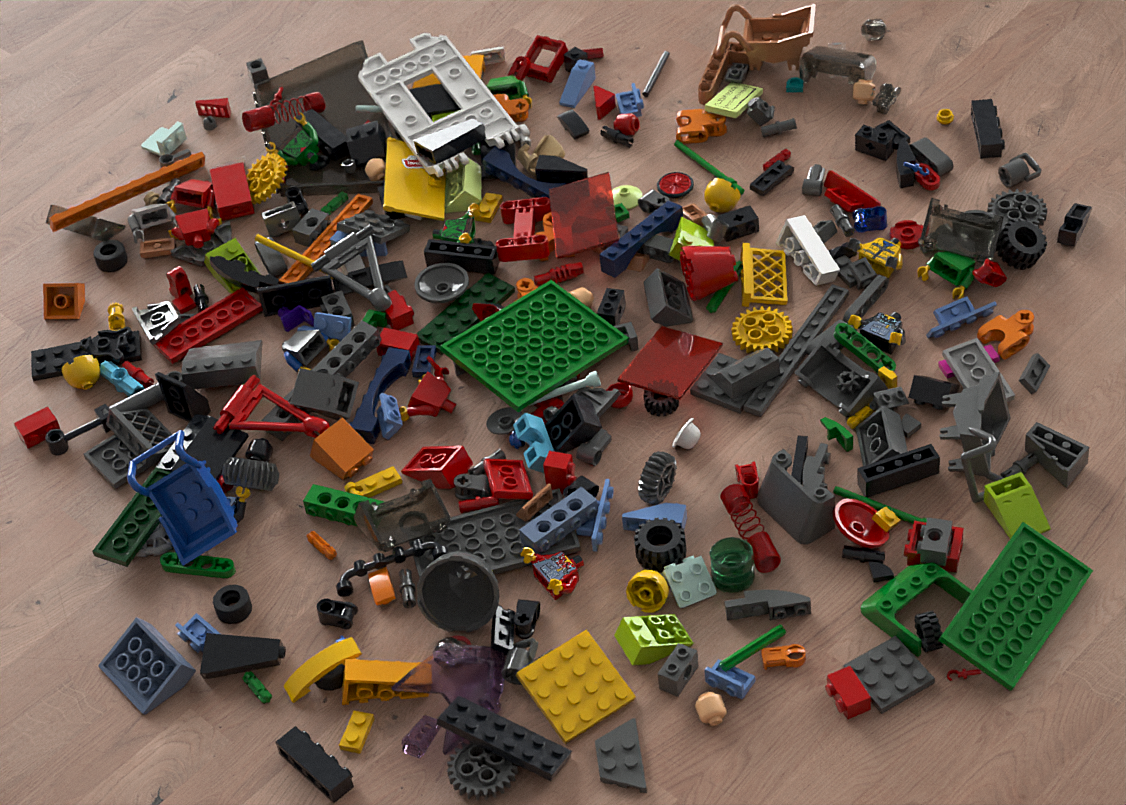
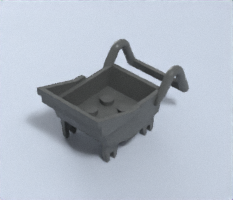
M993 372L991 376H983L979 381V385L963 389L961 393L943 396L942 405L944 407H955L953 415L956 425L941 428L939 437L941 440H961L963 446V453L960 458L948 461L950 465L948 470L949 472L965 473L971 500L974 503L984 500V492L978 493L974 475L984 476L993 482L1004 479L990 471L991 457L995 456L996 447L1011 419L1000 372Z

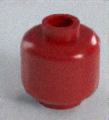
M633 113L619 114L613 126L615 130H620L623 134L631 136L635 135L639 130L640 121Z

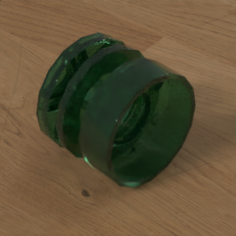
M736 537L723 538L717 541L709 552L713 584L717 589L728 593H736L748 589L755 579L752 546L747 541Z

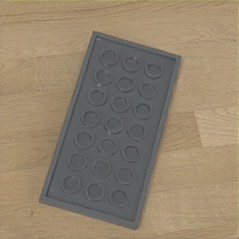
M560 488L552 490L553 499L527 522L517 517L516 514L530 500L518 499L406 529L410 548L411 542L417 539L422 540L423 543L437 542L441 546L446 547L449 553L458 551L468 552L480 557L490 566L494 575L532 565V562L526 564L523 561L524 557L520 556L523 548L526 546L521 543L519 529L563 500ZM575 530L540 554L548 555L563 552L565 555L580 552L581 546ZM433 549L425 551L419 557L413 555L419 578L428 565L434 561L432 556Z

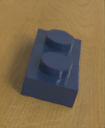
M417 345L412 369L413 377H422L427 371L432 374L433 366L426 358L430 356L435 361L436 345Z

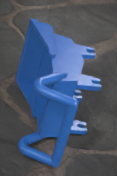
M179 430L130 461L127 480L134 491L145 497H150L161 513L162 517L159 518V521L165 528L183 566L236 534L237 530L235 528L238 525L234 518L236 507L230 505L231 499L226 498L221 486L211 475L210 467H205L206 461H198L185 452L183 448L185 432ZM176 440V453L186 464L148 488L140 485L135 478L137 464Z

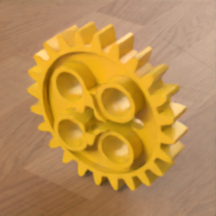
M272 152L271 155L267 153L266 157L262 155L261 160L257 159L256 164L252 163V168L247 170L249 173L246 174L254 205L256 203L260 204L262 201L266 202L267 197L271 198L272 193L276 194V188H280L279 184L284 182L282 178L286 176L284 172L287 170L285 168L287 164L277 153L274 154Z
M763 306L760 307V310L753 307L752 312L747 309L746 314L740 313V318H735V322L732 323L733 328H731L735 345H740V350L746 348V353H749L751 350L755 352L764 348L778 352V347L784 349L785 344H789V339H792L793 334L792 321L789 320V316H784V312L778 313L777 308L771 311V307L764 310Z

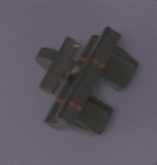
M884 83L879 89L880 92L872 101V105L877 107V112L887 114L890 106L896 102V98L901 93V88H894L892 84Z

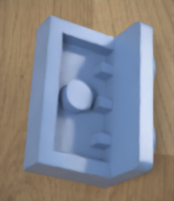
M631 83L632 91L615 94L620 114L633 113L636 117L642 116L641 109H644L643 100L640 99L639 88L636 89L635 83Z
M381 393L379 395L381 406L376 412L382 436L389 440L403 426L396 398Z
M197 613L184 626H181L178 622L175 624L179 630L178 636L184 642L189 640L191 642L189 645L197 653L204 650L206 633L220 634Z
M720 659L716 661L712 668L706 667L704 670L705 682L711 687H717L725 691L730 696L743 699L756 682L754 675L737 667H733L727 672L722 671V668L719 666V663L722 661Z

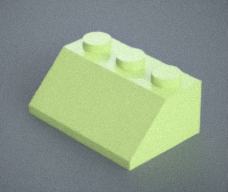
M469 158V164L462 165L460 161L458 163L459 168L456 170L453 168L452 172L445 176V213L468 211L472 203L479 205L482 200L481 166Z

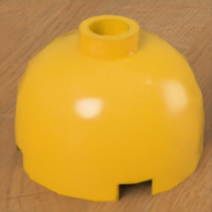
M714 178L706 186L704 199L712 211L726 213L738 204L741 194L737 188L734 190L731 187L732 183L729 181Z
M92 355L78 356L73 358V363H65L62 367V374L66 382L73 388L90 389L100 377L97 358L94 359Z
M643 570L636 573L626 588V595L630 604L634 607L643 608L641 611L648 613L660 610L665 604L669 593L665 578L653 570Z

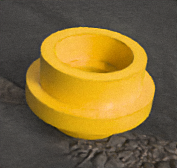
M942 109L938 112L936 119L939 123L946 125L953 122L954 115L951 110Z

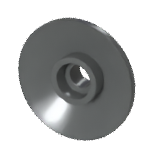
M511 407L499 409L488 417L486 422L487 429L496 435L512 433L515 430L513 424L523 413L522 411L517 412Z

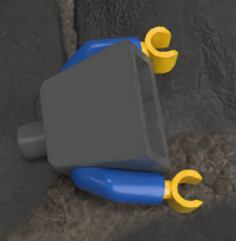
M316 329L298 331L289 340H285L282 343V350L284 351L286 362L296 372L299 371V368L310 370L309 368H303V366H307L326 345H329V351H331L339 343V340H329L328 336Z

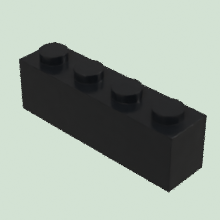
M992 99L971 101V118L980 159L1002 157V150H1005V141L1001 139L1002 128H999L1000 119L996 117L997 106L993 105Z
M313 109L303 113L306 118L305 121L309 122L317 132V147L324 151L327 156L337 161L350 154L346 136ZM302 115L297 116V120H301ZM296 122V123H297L296 128H297L299 125H300L301 127L303 126L301 123Z
M428 239L424 249L427 267L438 263H452L468 272L496 274L500 263L496 246Z
M932 444L857 468V485L864 496L868 498L940 473V456Z
M294 726L276 741L279 754L333 803L354 787L352 782L353 775L347 767L342 768L332 754L328 755L325 753L322 745L318 742L314 743L306 731H301Z

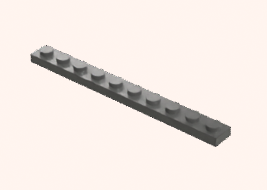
M833 284L830 286L779 356L780 375L759 385L744 404V411L759 417L764 414L805 357L809 343L823 332L849 296L848 289Z

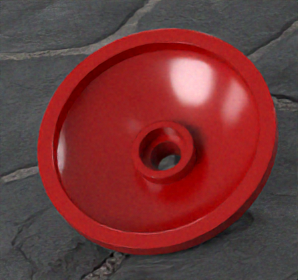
M843 499L836 504L833 510L835 524L839 531L854 544L865 548H878L883 546L889 538V531L883 530L872 519L878 511L870 505L856 499Z

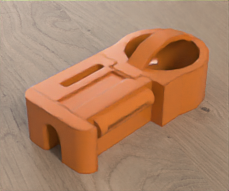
M799 644L763 648L761 650L764 670H767V667L786 665V668L800 667L806 662L805 648ZM791 653H801L803 655L799 659L788 657Z

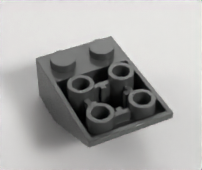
M299 368L290 404L335 420H340L342 417L347 420L351 415L359 382L342 376Z

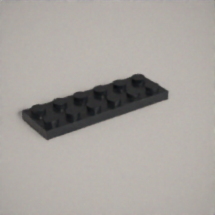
M139 330L132 331V335L127 338L129 347L120 350L124 355L122 362L117 363L111 359L106 361H111L115 365L123 364L126 361L130 363L141 361L142 351ZM79 342L31 351L33 381L63 376L62 367L65 363L71 364L74 362L73 358L88 354L81 350ZM98 360L99 366H101V363H103L105 360Z
M459 695L437 718L436 725L549 781H552L571 757L572 751Z

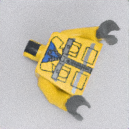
M850 238L847 247L852 248L854 252H859V260L866 257L875 273L889 278L894 269L900 270L902 268L901 243L897 238H893L890 242L883 238H877L873 242L861 244L859 240Z

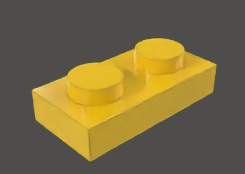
M486 192L479 205L480 214L478 217H474V220L491 223L503 201V196Z
M353 711L340 741V750L361 754L375 720L374 714Z

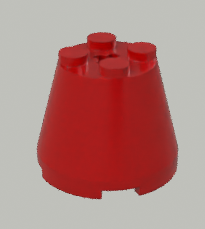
M681 247L680 262L686 284L689 285L687 291L692 301L701 300L738 281L737 272L734 271L733 267L736 265L734 254L731 255L730 247Z

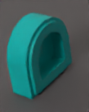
M792 77L787 80L786 92L803 93L804 83L801 78Z

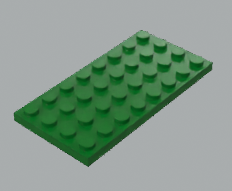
M1022 522L943 632L939 641L1009 691H1012L1094 570Z

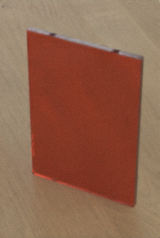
M609 172L549 189L557 259L619 241Z
M661 326L618 377L617 382L681 400L722 348L723 343Z

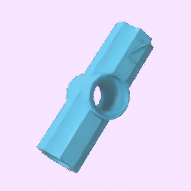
M105 360L101 363L100 375L111 382L118 392H124L126 395L131 396L145 389L143 385L128 374L125 368H119L111 361Z

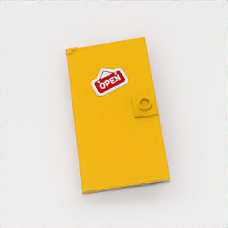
M391 137L387 138L383 210L444 221L445 169H442L443 176L439 178L435 173L428 174L404 141Z

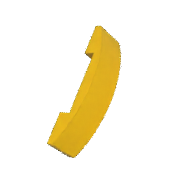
M352 637L323 649L302 664L284 684V688L293 703L311 691L309 686L341 663L345 666L346 659H356L362 655Z

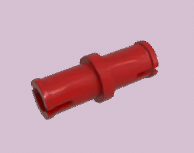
M129 361L122 364V368L124 367L128 374L143 385L144 388L153 385L154 380L144 374L141 368H136Z
M476 496V499L459 501L458 503L460 513L496 506L500 504L499 498H493V496L482 498Z

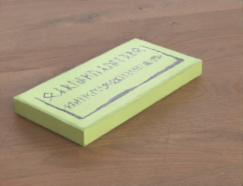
M731 82L705 105V111L737 118L748 108V103L751 99H756L763 94V88Z

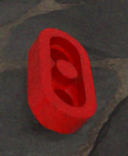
M919 163V167H922L925 173H927L926 168L929 169V174L923 176L917 171L914 172V178L927 190L938 189L940 187L939 175L929 165Z

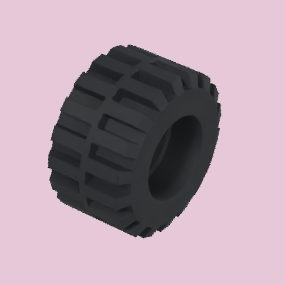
M1014 219L1012 222H1008L995 241V250L998 251V257H1001L1003 262L1008 263V266H1014V269L1021 268L1025 270L1035 265L1045 252L1047 241H1045L1047 239L1046 235H1043V230L1039 229L1038 225L1032 224L1031 221H1025L1024 219L1018 221Z
M654 518L653 521L647 520L646 524L642 523L639 526L640 529H637L636 535H634L636 558L643 568H649V570L653 571L657 570L658 573H662L667 565L683 563L682 560L686 558L687 551L685 531L681 529L679 523L675 524V521L672 519L668 521L667 518Z

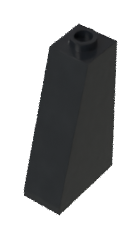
M470 119L414 140L417 155L436 165L486 139V129L483 123Z
M206 633L200 674L203 679H212L281 665V659L285 658L286 647L283 646L281 639Z

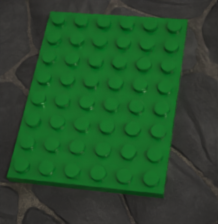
M550 280L442 344L441 352L511 408L520 412L626 345L629 338L554 281Z

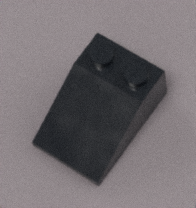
M539 155L535 168L537 181L566 183L579 190V197L590 198L588 169L558 156Z
M156 373L168 413L190 422L195 414L207 416L211 412L209 401L205 396L185 383L163 373Z
M573 394L547 421L545 427L554 452L567 453L580 446V444L590 441L600 431L602 425L592 401Z

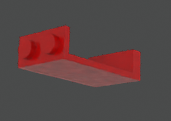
M243 162L210 169L216 204L222 221L254 214Z

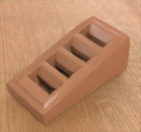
M695 203L684 206L683 217L703 227L702 218L708 214Z

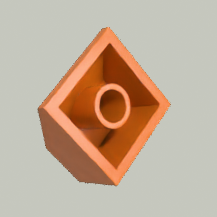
M84 283L43 284L44 319H80L85 303Z

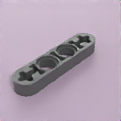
M878 275L847 309L843 321L848 323L851 315L862 318L886 291L889 278Z

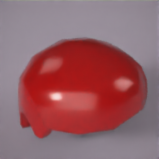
M626 381L614 383L606 389V391L618 389L621 393L611 407L621 409L632 402L633 390Z

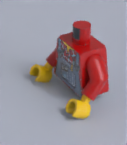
M524 547L520 554L521 557H524L523 561L526 564L532 562L534 577L554 600H557L564 593L571 594L579 582L578 569L584 566V562L579 555L572 559H569L563 552L541 555L534 553L529 547Z

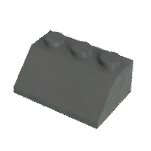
M657 268L643 282L651 320L664 327L692 323L694 320L685 283Z
M769 348L760 349L710 376L733 400L780 375L779 358Z
M883 405L856 426L863 466L908 452L900 415Z

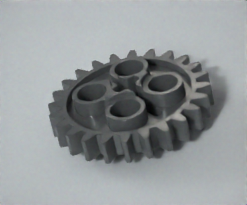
M1009 189L1008 193L1002 191L1001 195L996 194L995 198H991L987 208V212L1000 219L1004 226L1014 219L1018 221L1024 219L1038 225L1039 228V225H1044L1047 217L1046 203H1043L1044 199H1039L1038 194L1032 196V191L1027 194L1025 189L1022 192H1019L1018 189L1015 192Z
M469 741L470 744L468 745L462 742V749L455 748L456 754H450L451 761L447 762V773L450 784H453L455 791L459 790L461 796L467 793V798L470 799L475 795L477 801L481 796L488 800L490 794L497 798L496 792L499 791L504 794V787L511 788L510 781H516L515 775L518 774L519 765Z

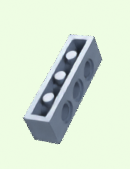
M580 487L519 529L521 543L531 548L537 554L546 551L550 546L562 540L570 532L578 529L583 523L596 516L598 513L597 499L583 487Z

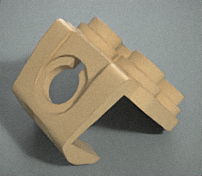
M545 135L531 156L527 152L530 146L526 143L518 151L517 159L529 173L536 176L535 168L539 155L564 158L565 151L554 136Z

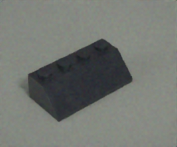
M330 275L258 289L265 317L278 315V310L282 309V307H286L289 310L294 309L298 305L306 309L320 307L323 304L321 297L334 293Z

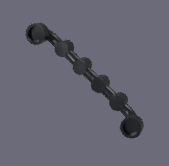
M417 539L411 542V548L404 550L401 546L394 547L392 555L385 557L383 553H376L373 556V561L365 563L364 560H357L353 564L354 568L346 571L341 576L340 582L336 584L337 594L341 597H347L353 593V586L351 581H349L351 577H363L368 571L382 569L393 562L402 563L408 557L413 555L417 557L422 556L425 551L433 549V559L436 560L440 556L449 553L448 549L437 542L423 543L422 540Z

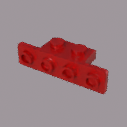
M828 171L824 186L828 189H826L824 196L829 198L832 203L843 207L842 209L846 212L852 213L853 211L861 210L872 218L877 217L881 206L879 200L836 172Z

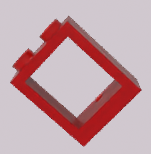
M536 35L524 56L529 58L531 62L526 76L552 83L564 62V54L568 52L566 43L562 40H554L547 36ZM542 49L556 52L549 67L534 64Z
M914 521L913 529L908 530L907 541L910 542L909 545L905 544L904 557H907L908 566L923 564L920 562L921 554L917 553L916 547L918 539H923L920 537L922 525L926 526V522ZM952 526L950 556H947L946 566L939 565L948 572L957 573L963 546L964 528Z

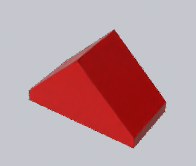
M593 86L597 119L601 120L616 107L615 94L601 87Z

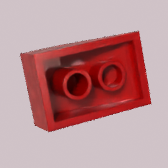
M463 445L422 447L401 472L435 488L452 489L455 487V477L460 474H467L474 463Z

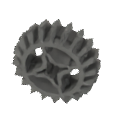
M657 451L645 462V467L642 468L643 471L638 482V494L641 500L652 505H658L667 497L675 481L677 463L674 456L663 451Z

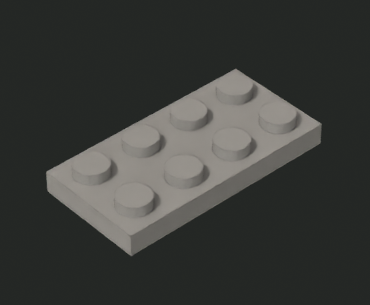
M978 338L943 350L942 356L964 389L979 385V381L983 376H991L993 372H1000ZM1000 373L1007 402L1014 400V392Z

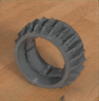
M229 457L225 464H223L221 475L225 484L272 491L278 484L280 473L274 463Z

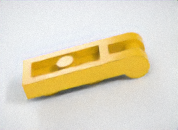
M392 466L358 482H349L345 485L344 489L348 493L370 498L402 484V478L395 467Z

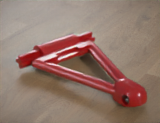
M252 375L244 385L238 387L220 412L221 417L213 426V429L218 434H221L229 425V429L304 432L307 436L317 438L319 435L315 434L314 431L322 434L330 425L325 419L310 416L298 407L291 405L287 400L259 384L260 379L256 375ZM265 397L303 423L246 420L260 400Z

